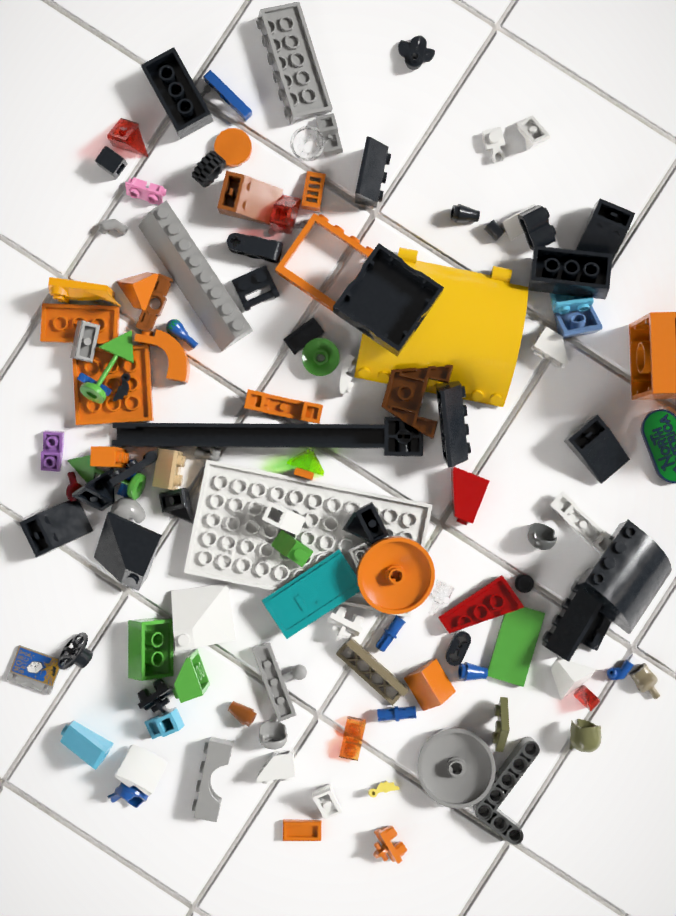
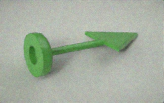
M132 330L99 346V348L114 354L96 384L85 382L81 385L79 390L87 399L95 403H104L107 396L100 386L118 357L134 364Z
M91 455L67 460L86 483L95 478V473L100 475L105 473V471L97 467L90 466ZM138 473L130 481L125 479L120 482L128 485V497L136 500L141 496L146 485V476L144 474Z

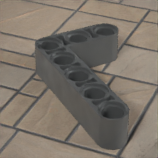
M524 737L520 740L496 772L494 783L488 794L480 802L473 805L476 817L513 845L520 844L523 841V831L517 822L498 809V807L540 752L539 745L532 737ZM527 744H534L531 751H525ZM521 759L522 764L520 766H513L515 760ZM504 775H511L509 781H502ZM493 790L499 791L496 797H490V793ZM481 806H487V810L485 812H478V809ZM496 818L503 819L500 824H494ZM518 830L515 836L509 835L510 831Z

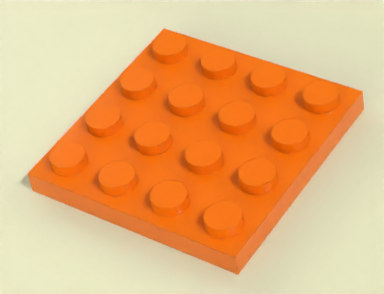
M149 344L133 345L134 364L120 357L117 358L102 383L112 389V391L106 397L104 403L101 404L95 403L83 396L79 390L83 382L77 378L80 373H84L98 381L114 354L96 347L92 363L72 359L76 425L154 421ZM128 372L131 375L130 380L127 381L130 388L128 395L124 396L122 400L113 401L118 387L122 385V374Z

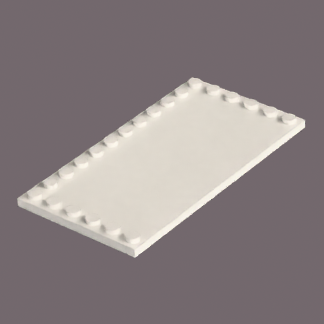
M206 459L184 573L276 591L340 549L357 575L358 567H356L349 549L366 540L342 530L355 510L373 502L389 534L388 537H406L416 541L424 548L433 505ZM271 501L306 518L298 535L285 531L313 550V553L303 567L288 557L283 556L271 546L279 532L283 530L262 520ZM235 548V552L232 558L229 555L230 550ZM229 557L231 559V564H227L226 562H224V560L228 559ZM361 592L341 603L342 605L380 612L367 603ZM412 611L403 614L392 615L411 618Z

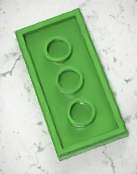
M524 606L522 609L503 615L488 666V677L524 687L545 617L544 612Z

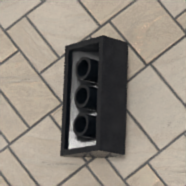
M459 381L449 382V384H436L443 459L448 468L469 460L468 454L471 453L470 442H467L466 435H469L468 423L465 424V416L468 415L467 406L463 405V398L466 397L465 387L461 386Z
M579 581L573 583L571 587L572 593L569 598L566 597L561 604L562 610L559 615L556 614L552 619L551 624L553 625L549 631L547 630L544 633L541 644L568 662L571 660L603 605L577 585Z

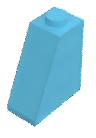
M73 721L70 725L66 724L61 732L63 737L60 742L95 770L105 760L114 744L76 721Z

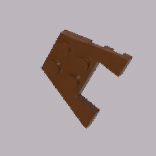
M453 365L391 370L381 407L425 436L434 439L438 421L419 417L429 379L449 384Z

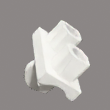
M340 605L330 614L327 620L334 624L332 631L338 633L336 639L340 640L342 636L349 639L350 633L358 637L363 630L361 626L364 618L354 614L351 621L345 619L344 617L348 610Z

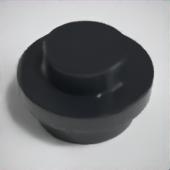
M520 574L515 579V588L521 593H528L534 587V580L528 574Z

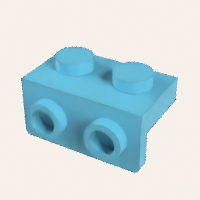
M549 293L553 313L567 314L570 311L576 310L584 312L591 309L594 303L593 298Z

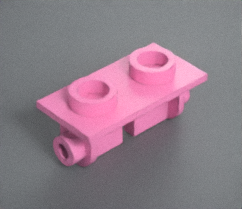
M135 177L133 179L129 178L128 182H125L126 195L148 201L151 204L160 205L163 203V196L165 197L167 191L163 186L150 183L149 188H146L147 181Z

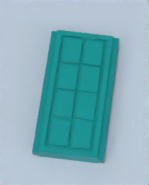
M339 549L261 601L283 635L288 639L360 592L357 584V575Z

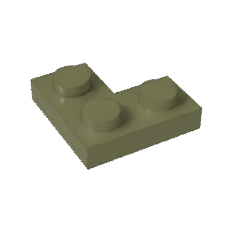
M500 697L499 703L495 704L494 716H497L498 719L495 722V732H492V743L495 744V752L504 751L510 731L508 697Z

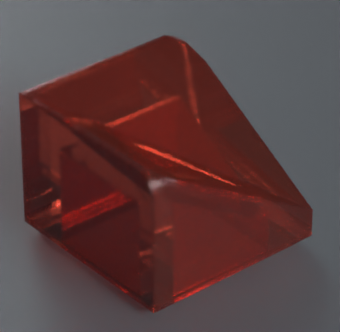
M581 685L573 694L589 711H592L600 703V699L585 685Z

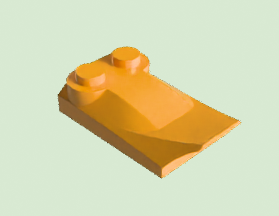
M49 277V294L53 296V299L58 300L57 302L69 304V301L73 300L92 301L101 299L121 307L115 299V292L107 285Z

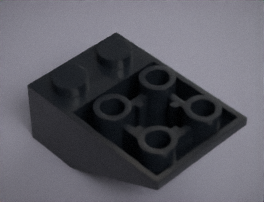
M600 198L594 204L575 250L613 254V262L630 228L635 213Z
M598 414L590 417L564 440L600 484L605 482L630 460L610 428Z
M78 499L76 501L68 500L19 523L36 558L42 557L94 531Z

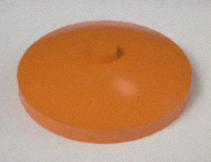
M401 536L386 537L373 543L362 555L357 568V584L362 596L373 608L387 614H403L419 607L430 595L435 581L434 564L428 552L416 541Z

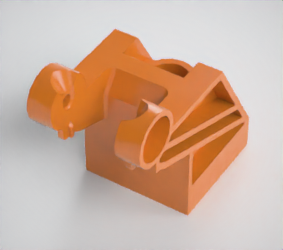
M650 312L629 324L631 400L676 399V312Z

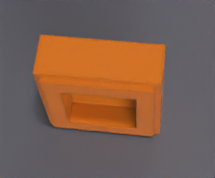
M298 467L295 468L294 475L313 480V472Z

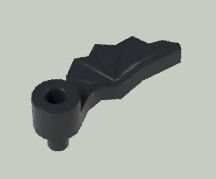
M128 372L122 374V385L118 387L113 401L122 400L124 396L128 395L130 388L127 381L131 378Z

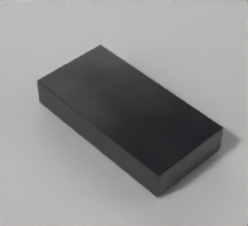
M313 317L285 337L283 341L292 353L296 355L303 350L309 341L319 338L325 331Z

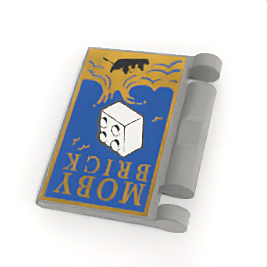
M19 645L7 680L11 681L15 674L17 675L15 683L43 692L45 685L49 687L46 694L51 695L60 671L58 667L59 658Z

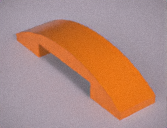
M248 389L244 408L319 424L323 405Z

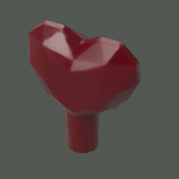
M69 472L67 476L70 484L66 488V496L70 501H76L77 499L72 497V493L82 487V485L77 482L75 472Z

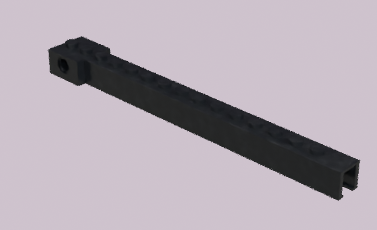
M384 417V425L112 422V428H117V440H112V446L358 448L384 449L383 456H423V434L397 417Z

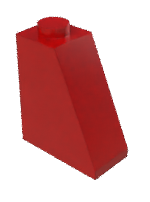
M453 466L451 468L453 516L457 518L456 522L467 526L468 522L473 524L490 480Z

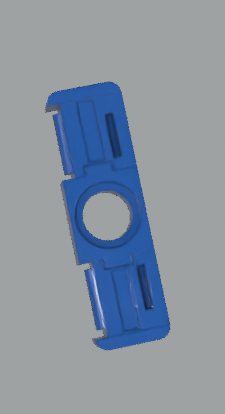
M211 70L203 76L204 81L244 121H247L253 115L252 110Z

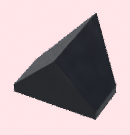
M113 468L72 493V497L100 511H104L115 502L114 486L110 488L107 483L111 479L109 475L113 473Z
M180 488L159 494L162 513L167 512L189 523H194L188 488Z
M373 502L355 510L342 529L371 544L389 536Z

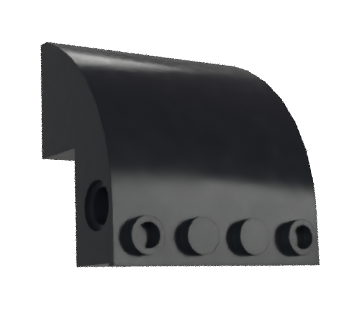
M627 519L617 526L609 538L612 542L596 565L586 571L577 585L603 604L599 610L603 615L627 634H631L671 574L672 568L669 558L661 547L643 530Z

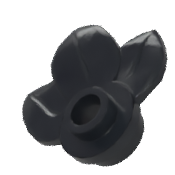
M421 35L415 36L411 42L400 40L398 44V52L405 58V64L411 70L419 69L423 63L430 62L435 56V50L427 48V41Z

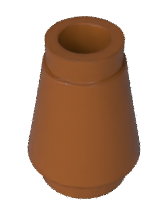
M235 701L230 704L227 710L243 726L250 727L257 716L254 709Z

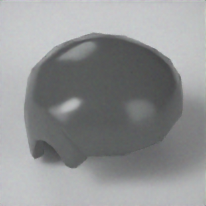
M542 523L531 524L527 537L529 543L536 549L550 550L557 541V537H554L555 530Z

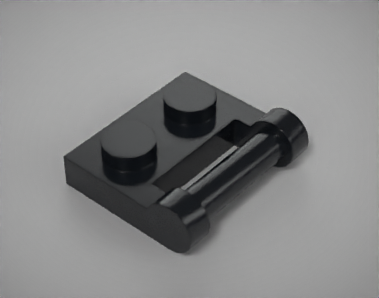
M266 265L232 280L246 312L259 303L280 296ZM270 286V291L248 301L246 300V296Z

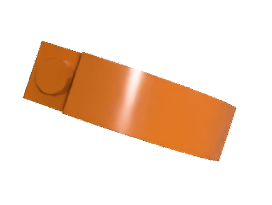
M157 329L155 337H153V333L142 331L141 334H135V342L149 344L165 351L169 361L166 376L168 380L188 383L190 374L189 359L182 345L174 337Z

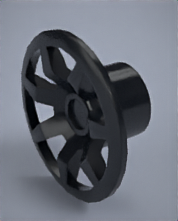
M81 632L75 635L65 645L58 659V667L61 670H65L73 664L79 668H84L89 664L93 653L86 648L88 642V635Z

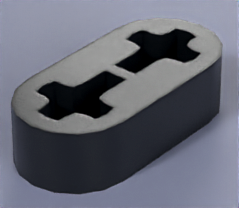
M457 631L447 648L445 659L452 666L461 664L471 644V636L466 631ZM464 634L467 642H462L461 646L458 647L459 640L457 637H462ZM456 649H458L457 656L459 659H454L452 662L449 655L450 653L454 654Z

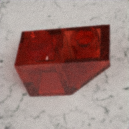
M282 195L274 203L269 220L273 231L292 235L301 198Z

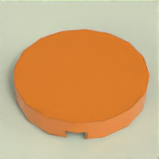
M228 128L216 137L214 150L226 161V166L238 167L249 160L252 153V142L243 130Z

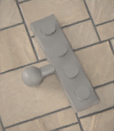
M270 642L252 648L278 722L297 716L285 682L294 678L296 680H303L307 676L306 667L296 665L291 672L282 675Z

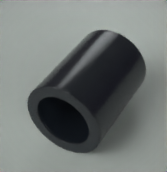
M494 219L484 228L495 241L505 233Z

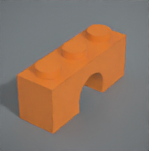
M91 446L90 466L126 468V464H129V453H126L127 449L119 447Z

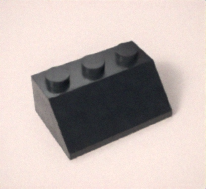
M369 136L366 137L355 191V203L377 208L378 202H382L384 191L380 189L381 184L386 183L388 172H384L385 165L390 164L391 154L388 153L389 146Z

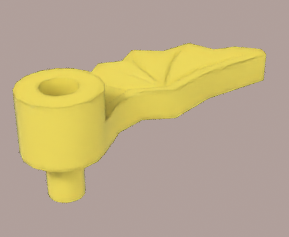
M380 782L376 789H369L368 795L375 798L380 792L387 793L400 790V788L395 786L394 782Z

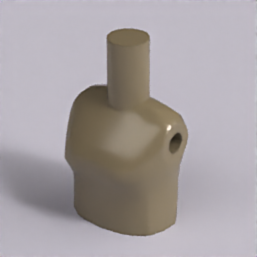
M646 663L640 664L630 672L629 675L640 692L649 691L654 699H658L661 696L654 687L658 682V678Z

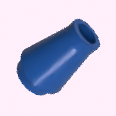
M468 662L459 664V679H463V681L487 679V668Z

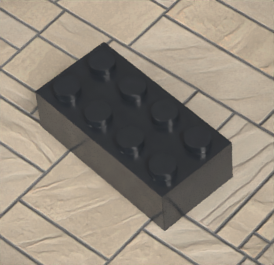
M175 47L140 65L180 139L213 122L211 112Z
M534 246L528 291L606 299L610 289L613 254Z

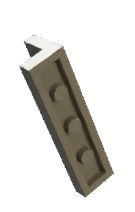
M350 637L336 652L340 659L392 706L401 696L404 697L408 693V687L354 638ZM347 646L355 652V658H346L342 654ZM364 660L369 665V671H360L357 661ZM378 673L383 678V684L372 682V674ZM392 686L398 691L393 699L386 694V687Z

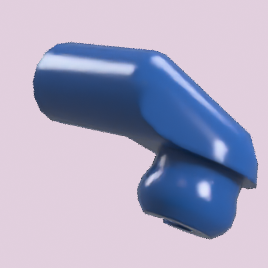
M625 660L621 667L609 668L607 670V677L610 680H622L627 676L634 664Z

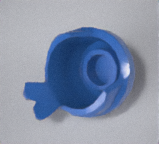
M121 782L114 793L107 797L112 803L122 798L133 807L138 808L143 802L147 801L149 796L134 785L129 788Z

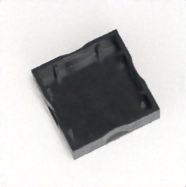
M378 243L362 265L358 276L347 286L334 304L333 313L398 357L441 296L444 287L421 271L413 269L402 258Z

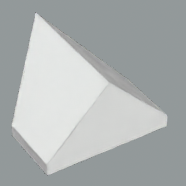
M557 657L551 666V671L560 699L563 700L587 682L595 672V668L573 661L568 662L563 658Z

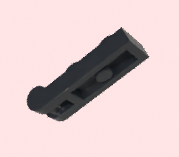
M149 451L140 462L134 460L127 464L126 467L128 469L120 472V470H117L110 474L111 479L107 481L109 487L112 488L155 462L158 458L157 453Z

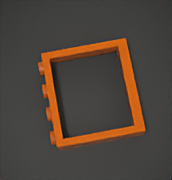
M313 213L275 268V272L333 312V306L336 302L286 268V265L315 223L366 258L370 256L373 249L369 246L365 248L359 244L360 241L356 237L346 235L340 226H333L328 223L329 220L324 215L319 214L318 216Z

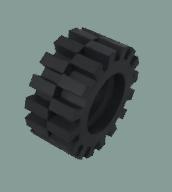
M214 150L210 151L197 163L192 172V178L203 188H206L222 173L226 161Z

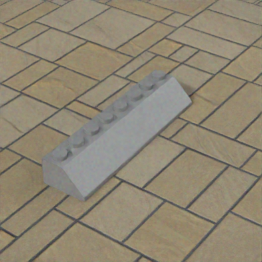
M167 200L152 209L138 227L221 352L253 332V329Z

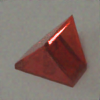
M120 118L107 134V138L112 146L148 157L139 129V123Z

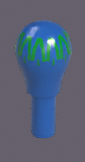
M171 319L167 322L166 331L170 335L184 340L193 349L198 345L188 335V332L179 320Z

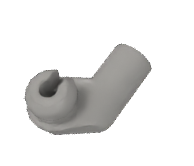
M116 219L103 220L99 224V231L102 234H107L109 230L115 229L122 235H125L129 227Z
M197 447L194 456L203 460L217 461L220 458L221 450L213 447L209 452Z

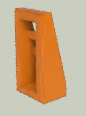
M307 171L301 209L320 212L326 174ZM310 177L321 178V182L311 181ZM309 184L320 186V188H311ZM308 191L316 192L319 194L318 196L308 194ZM307 198L317 200V203L307 201Z

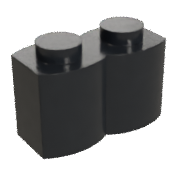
M536 205L518 214L520 225L531 250H534V246L545 247L556 241V230L553 225L549 224V211L541 205Z

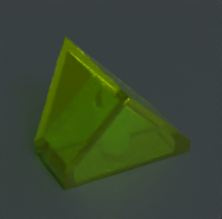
M312 447L287 461L288 465L324 476L325 472Z

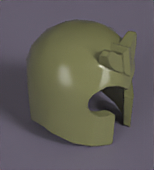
M577 719L576 725L571 720V743L569 749L573 750L575 748L580 752L586 753L596 751L601 745V725H595L582 719Z

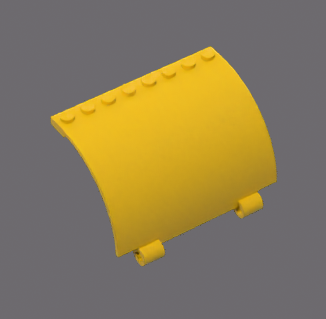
M399 247L398 256L406 264L415 270L421 271L442 285L444 290L398 357L362 333L354 378L388 384L391 370L453 365L449 382L459 381L461 386L465 387L466 397L463 398L464 400L504 407L519 354L529 287L510 283L512 269L493 266L490 275L417 261V250ZM429 379L426 392L437 394L436 384L443 382Z

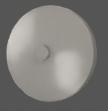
M448 728L435 733L425 742L418 757L417 770L422 788L432 800L445 807L459 809L477 804L488 794L495 780L496 766L491 749L479 735L467 729Z

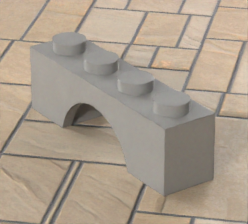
M211 737L209 742H205L203 753L206 754V759L201 762L199 773H202V778L197 781L195 791L199 792L198 798L194 799L192 811H195L194 818L217 823L222 797L214 791L211 785V775L217 768L229 764L234 741Z

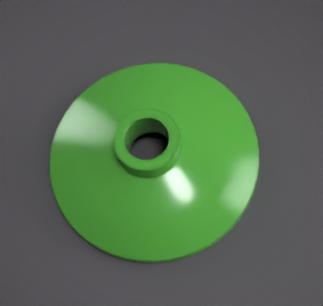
M313 339L303 348V366L309 373L315 376L329 375L339 364V350L328 339ZM318 355H323L325 357L324 360L318 361Z

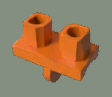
M388 826L383 830H375L374 834L379 842L374 843L377 849L373 853L374 857H382L384 862L390 858L392 862L401 863L403 861L401 857L407 852V848L401 841L395 845L392 844L391 840L398 835L394 827Z

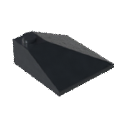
M108 512L94 558L121 584L139 591L149 575L162 535Z

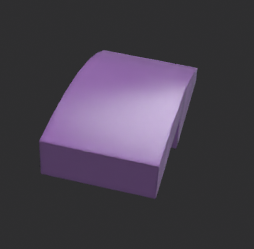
M43 431L41 471H61L64 431Z

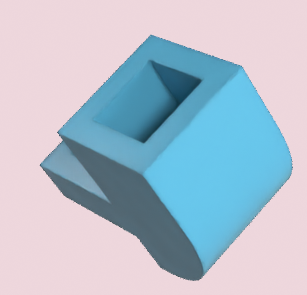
M177 707L168 709L165 713H161L144 722L152 740L160 736L166 737L185 726Z

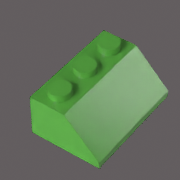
M143 618L128 620V678L146 681L174 676L173 619Z
M198 648L194 649L185 659L174 683L173 693L175 698L180 700V703L204 695L210 686Z

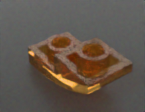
M347 716L339 754L340 758L358 761L366 719Z

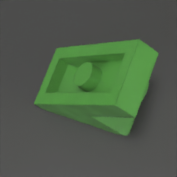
M284 530L279 532L271 544L283 556L288 557L301 567L304 566L313 553V550Z

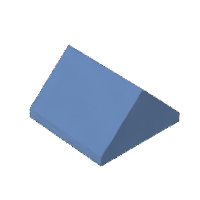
M593 306L584 312L576 310L570 311L567 314L554 313L557 332L563 336V339L593 334L603 329V325Z

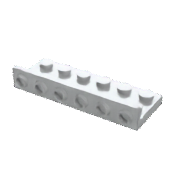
M300 1L260 9L256 18L257 28L261 29L262 44L268 51V63L273 67L274 82L278 83V95L280 101H283L285 106V118L289 119L291 125L298 119L332 112L333 107Z

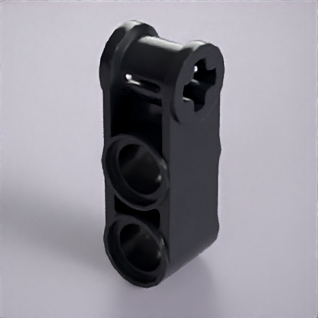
M232 233L227 238V245L232 253L254 259H263L272 263H280L283 249L282 242L239 233ZM238 240L239 244H237L236 247H234L233 243H235V241Z

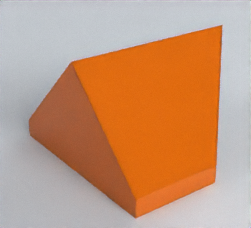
M145 272L117 280L116 282L134 308L146 310L159 275Z

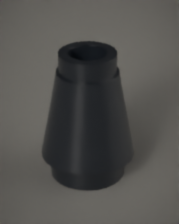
M461 204L452 206L450 218L455 223L479 221V210Z

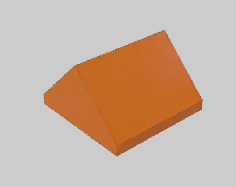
M436 658L403 677L423 711L442 705L456 692Z

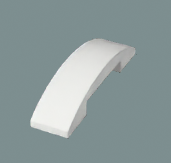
M562 491L551 502L550 506L572 529L603 555L612 542L609 539L611 535L597 525L577 506L576 502Z

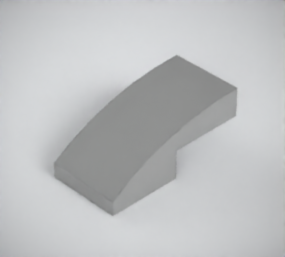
M334 113L315 117L324 156L343 153Z

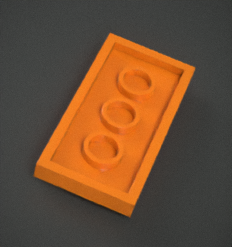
M42 303L40 341L73 343L77 322L82 320L100 325L96 344L103 345L119 336L120 307Z

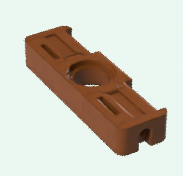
M158 274L159 276L147 308L142 310L136 327L139 330L154 333L151 330L154 327L157 316H161L167 302L166 296L171 283H174L172 278L162 274ZM153 299H158L160 301L159 308L152 309L150 302Z

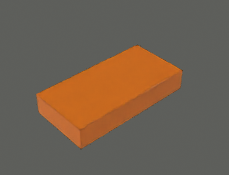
M283 819V841H321L322 820Z

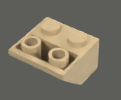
M158 448V458L155 464L152 483L153 487L176 490L178 486L181 487L183 475H180L181 467L184 468L186 456H183L184 452Z

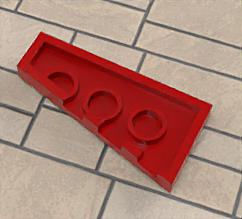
M501 575L438 618L448 633L451 634L522 609L524 605L504 576Z

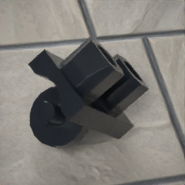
M159 678L153 682L156 692L151 694L149 689L145 688L137 693L140 703H138L140 709L144 708L147 711L151 708L153 713L158 710L162 713L167 711L165 705L170 702L168 696L173 693V686L168 685L164 679Z

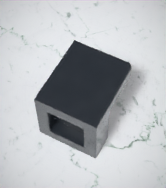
M107 146L102 149L94 160L100 168L116 179L128 165L122 156Z

